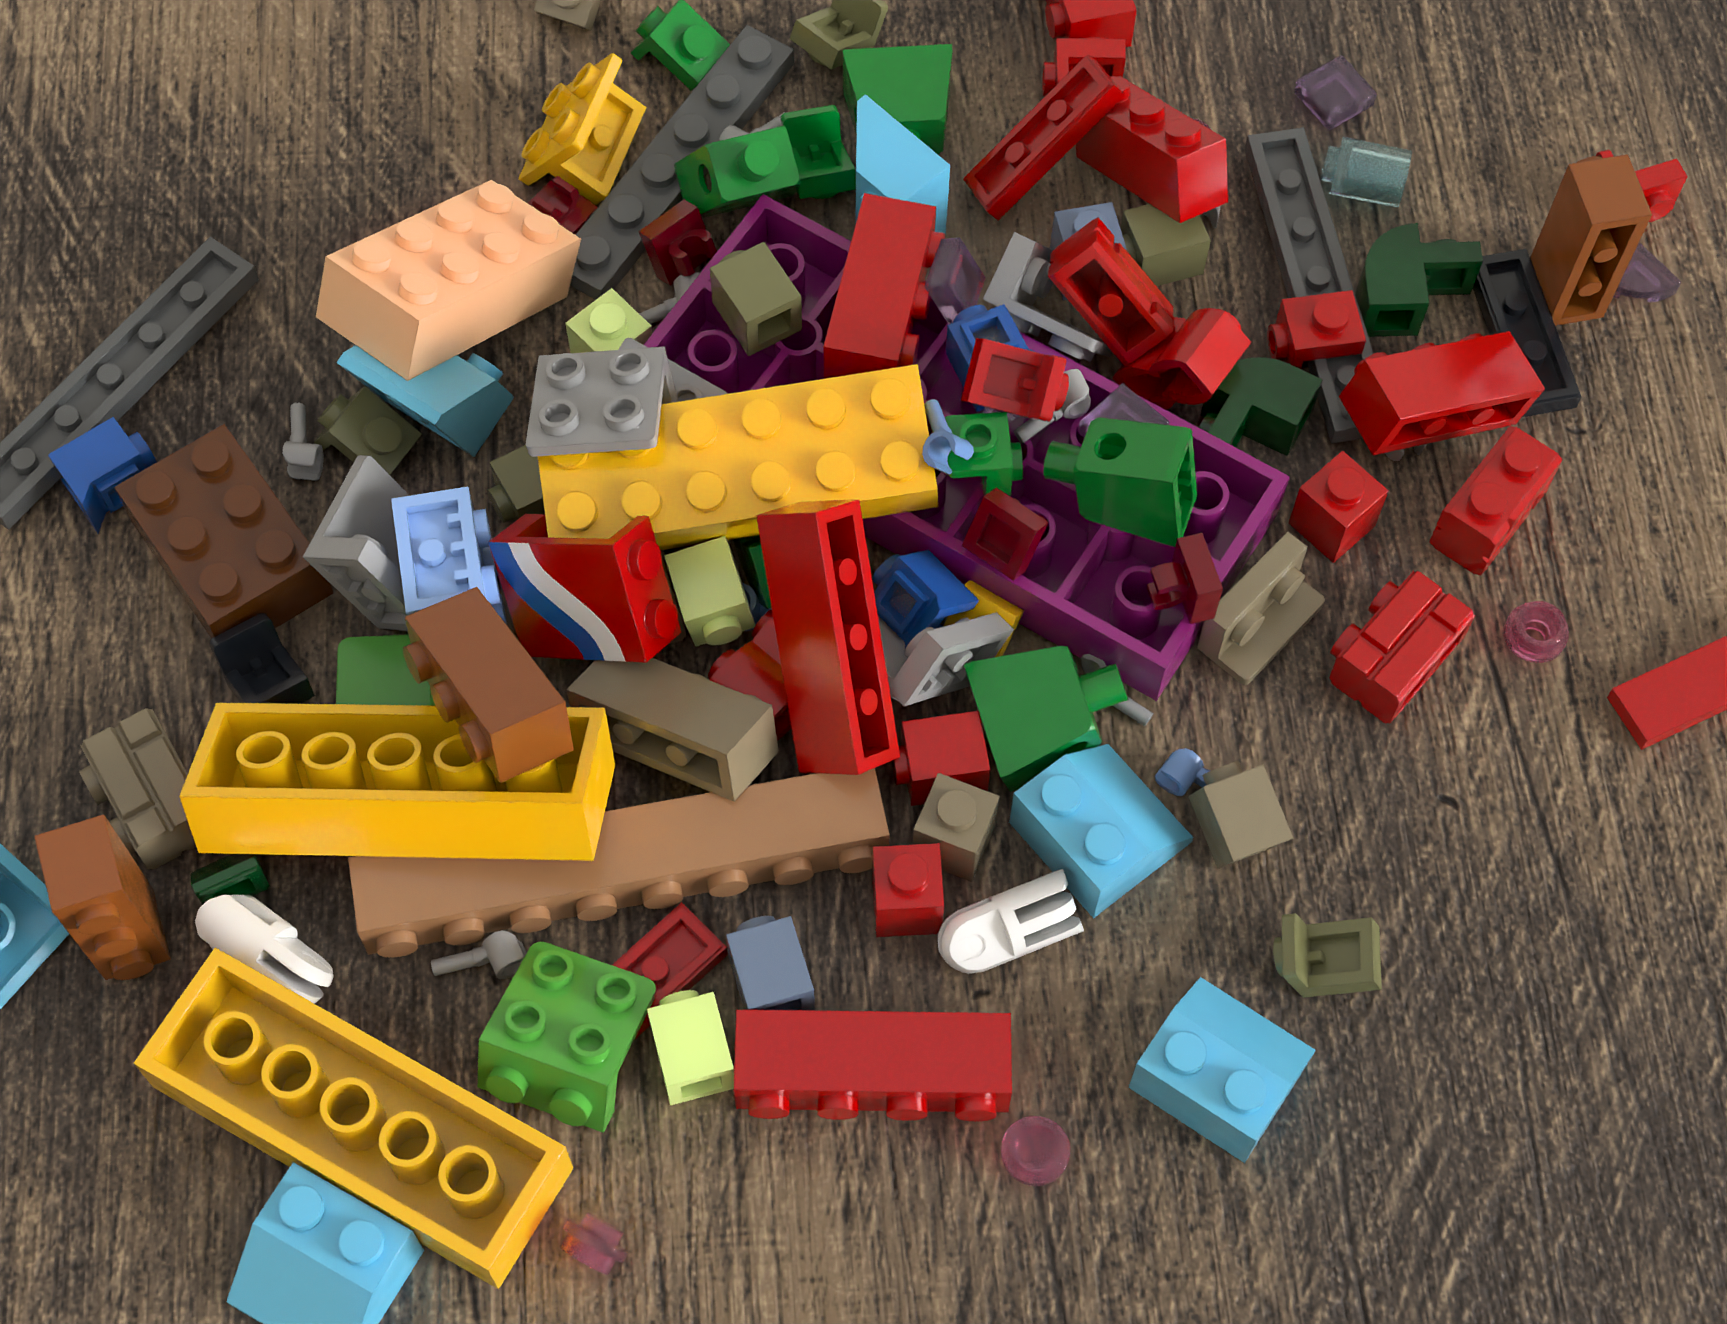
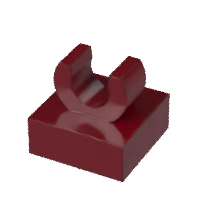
M559 176L551 179L528 202L529 205L541 213L553 217L559 225L575 235L598 208V206L581 196L577 188Z
M685 199L638 231L657 278L668 285H672L680 275L691 276L695 273L694 268L708 258L712 259L717 253L712 236L705 228L698 207Z
M996 487L983 497L962 543V547L1014 581L1026 572L1049 522L1043 516L1037 515L1022 505L1016 498L1010 497Z
M1203 533L1177 538L1172 562L1157 565L1150 570L1153 582L1147 584V590L1154 610L1167 609L1182 603L1190 624L1214 619L1223 587Z

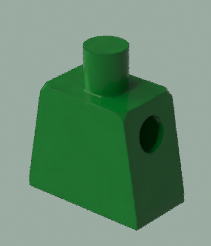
M952 44L843 49V93L856 136L857 101L866 94L935 153L943 152L951 84Z
M785 126L704 145L674 164L683 200L685 199L697 206L702 218L754 206L762 194L773 200L795 195L801 185ZM704 169H708L711 177V192L704 180Z
M1098 417L1090 422L1081 447L1052 441L1046 453L1043 471L1044 478L1075 485L1079 513L1086 520L1173 547L1176 546L1177 538L1183 537L1197 498L1191 428Z
M1068 646L1044 648L976 660L964 664L1000 778L1010 792L1021 788L1063 755L1099 746L1102 743V739L1093 712L1128 700L1116 663L1080 675Z

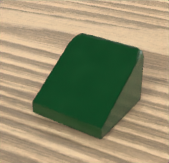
M230 854L190 874L192 888L202 905L209 899L221 895L254 896L267 890V887L270 886L256 854Z

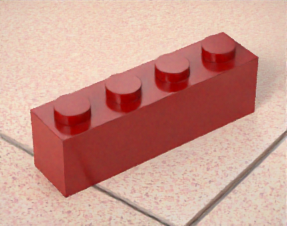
M860 500L798 502L756 515L799 772L859 775L899 758L900 752Z
M736 1009L734 1063L736 1109H748L749 1115L763 1119L784 1118L790 1114V1110H817L818 1116L832 1120L852 1119L859 1115V1111H886L887 1117L902 1121L926 1118L928 1111L955 1112V1117L964 1121L979 1122L996 1118V1112L1009 1111L1012 1096L1011 1013Z

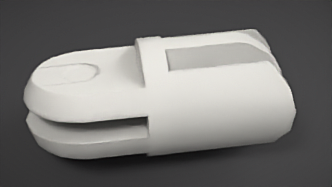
M1056 870L961 908L944 919L938 932V950L945 962L962 973L984 972L1083 932L1084 929L1080 918L1071 916L1077 909L1072 894L1061 892L1068 886L1064 870Z
M221 895L209 899L198 909L195 919L197 933L212 949L217 948L312 1003H316L324 996L322 990L317 985L324 987L331 985L334 977L331 965L297 938V929L282 919L255 897L250 895Z

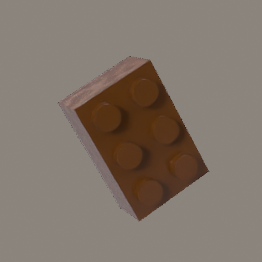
M225 424L114 487L131 522L211 639L259 613H266L273 622L274 627L277 628L334 593L330 583L303 558L310 544Z

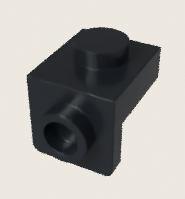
M259 613L210 640V648L227 685L240 703L301 704L315 696L307 676L282 645L273 622L266 613Z

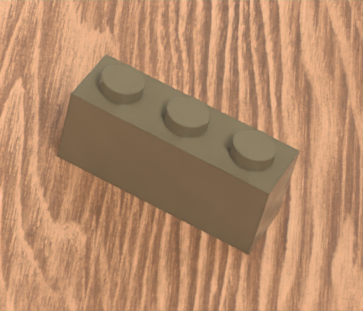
M654 657L647 663L595 660L566 689L570 707L605 708L613 752L733 802L736 801L779 752L771 704L763 702L753 695L743 694L712 682L700 674L690 673L659 661Z

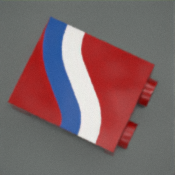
M524 514L488 542L518 640L531 657L647 663L682 632L678 621V611L673 603L663 568L661 551L656 543L649 516L638 515L611 538L600 539L548 537L545 514Z

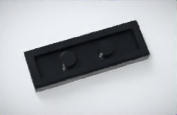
M1527 248L1482 256L1483 263L1473 286V291L1488 333L1492 335L1510 331L1545 387V390L1522 417L1577 408L1581 394Z

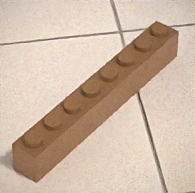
M873 768L859 775L815 773L749 785L735 802L710 792L605 811L594 861L354 856L349 857L348 861L357 933L368 955L378 953L382 957L394 958L414 953L419 945L445 941L449 945L472 944L483 939L485 933L506 929H512L516 933L537 932L549 927L551 921L578 916L583 921L603 920L616 914L617 909L642 904L649 909L668 908L680 903L683 897L707 892L714 897L733 896L744 892L749 885L775 880V883L779 885H794L809 880L816 872L840 868V871L844 873H859L872 869L873 847L889 846L890 835L876 771Z

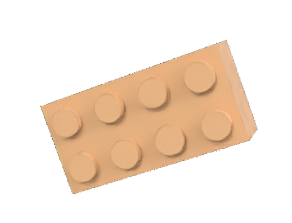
M489 180L325 257L316 318L409 381L566 298L581 238L559 225L553 217L541 213L514 195L509 188Z

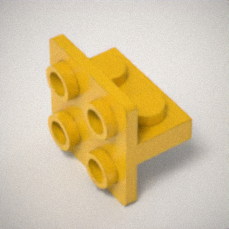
M611 53L596 65L589 62L581 68L571 83L566 86L559 83L550 92L542 107V112L547 115L542 127L531 135L522 150L521 156L526 159V163L519 176L521 182L530 186L550 173L554 177L559 176L577 188L580 195L595 205L608 196L647 108L613 84L622 63L621 58Z

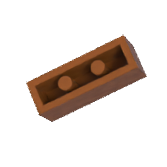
M1628 154L1608 158L1599 156L1587 157L1577 163L1569 164L1530 256L1555 326L1604 317L1652 216Z
M478 587L405 616L411 643L403 647L406 664L417 683L420 684L424 681L429 683L433 701L442 719L446 723L453 720L457 722L461 740L473 762L478 763L484 760L498 781L502 783L574 750L565 700Z
M104 814L34 836L52 912L105 980L111 978L117 980L135 979L149 973L155 964L171 960L154 890Z

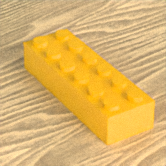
M918 364L666 403L661 406L658 443L652 449L537 456L548 537L609 539L638 515L649 516L656 543L660 550L698 545L722 536H726V539L730 540L759 535L756 515L798 502L859 499L862 519L938 507V488L935 470L927 465L922 455L923 445L929 437Z
M216 703L179 797L198 853L594 861L614 774L615 760L605 708L566 707L574 750L500 783L484 760L478 763L473 762L463 745L457 722L453 720L446 723L434 705Z
M217 948L213 949L133 1063L153 1088L288 1167L293 1162L411 1229L420 1244L497 1289L504 1282L573 1170L566 1146Z

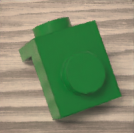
M678 0L666 12L659 6L655 7L641 22L635 31L642 39L630 54L639 61L650 52L692 91L730 44L686 1Z
M828 105L782 114L781 126H785L800 176L801 185L797 190L799 198L826 199L833 197L838 192L855 190L856 170L841 141L840 114L836 106Z
M1007 412L946 416L945 420L952 433L969 441L974 450L972 457L968 460L957 456L952 450L950 451L947 462L950 469H952V473L949 476L951 478L981 476L983 497L996 487L1011 497L1012 481L1023 479V460L1020 442H1010Z

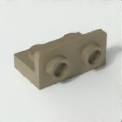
M1287 532L1220 599L1215 618L1204 621L1197 649L1243 685H1248L1322 609L1325 602L1324 596L1304 581L1305 575L1300 571L1308 546L1290 532Z

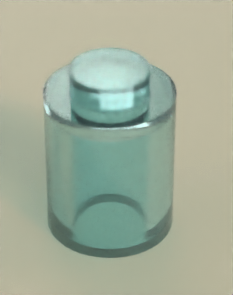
M1343 136L1340 147L1328 146L1320 180L1331 182L1329 194L1398 208L1408 176L1412 150Z

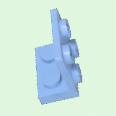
M469 487L392 498L406 615L408 616L478 587L507 625L502 594L499 593L498 573L488 544L492 538L486 509L474 510Z

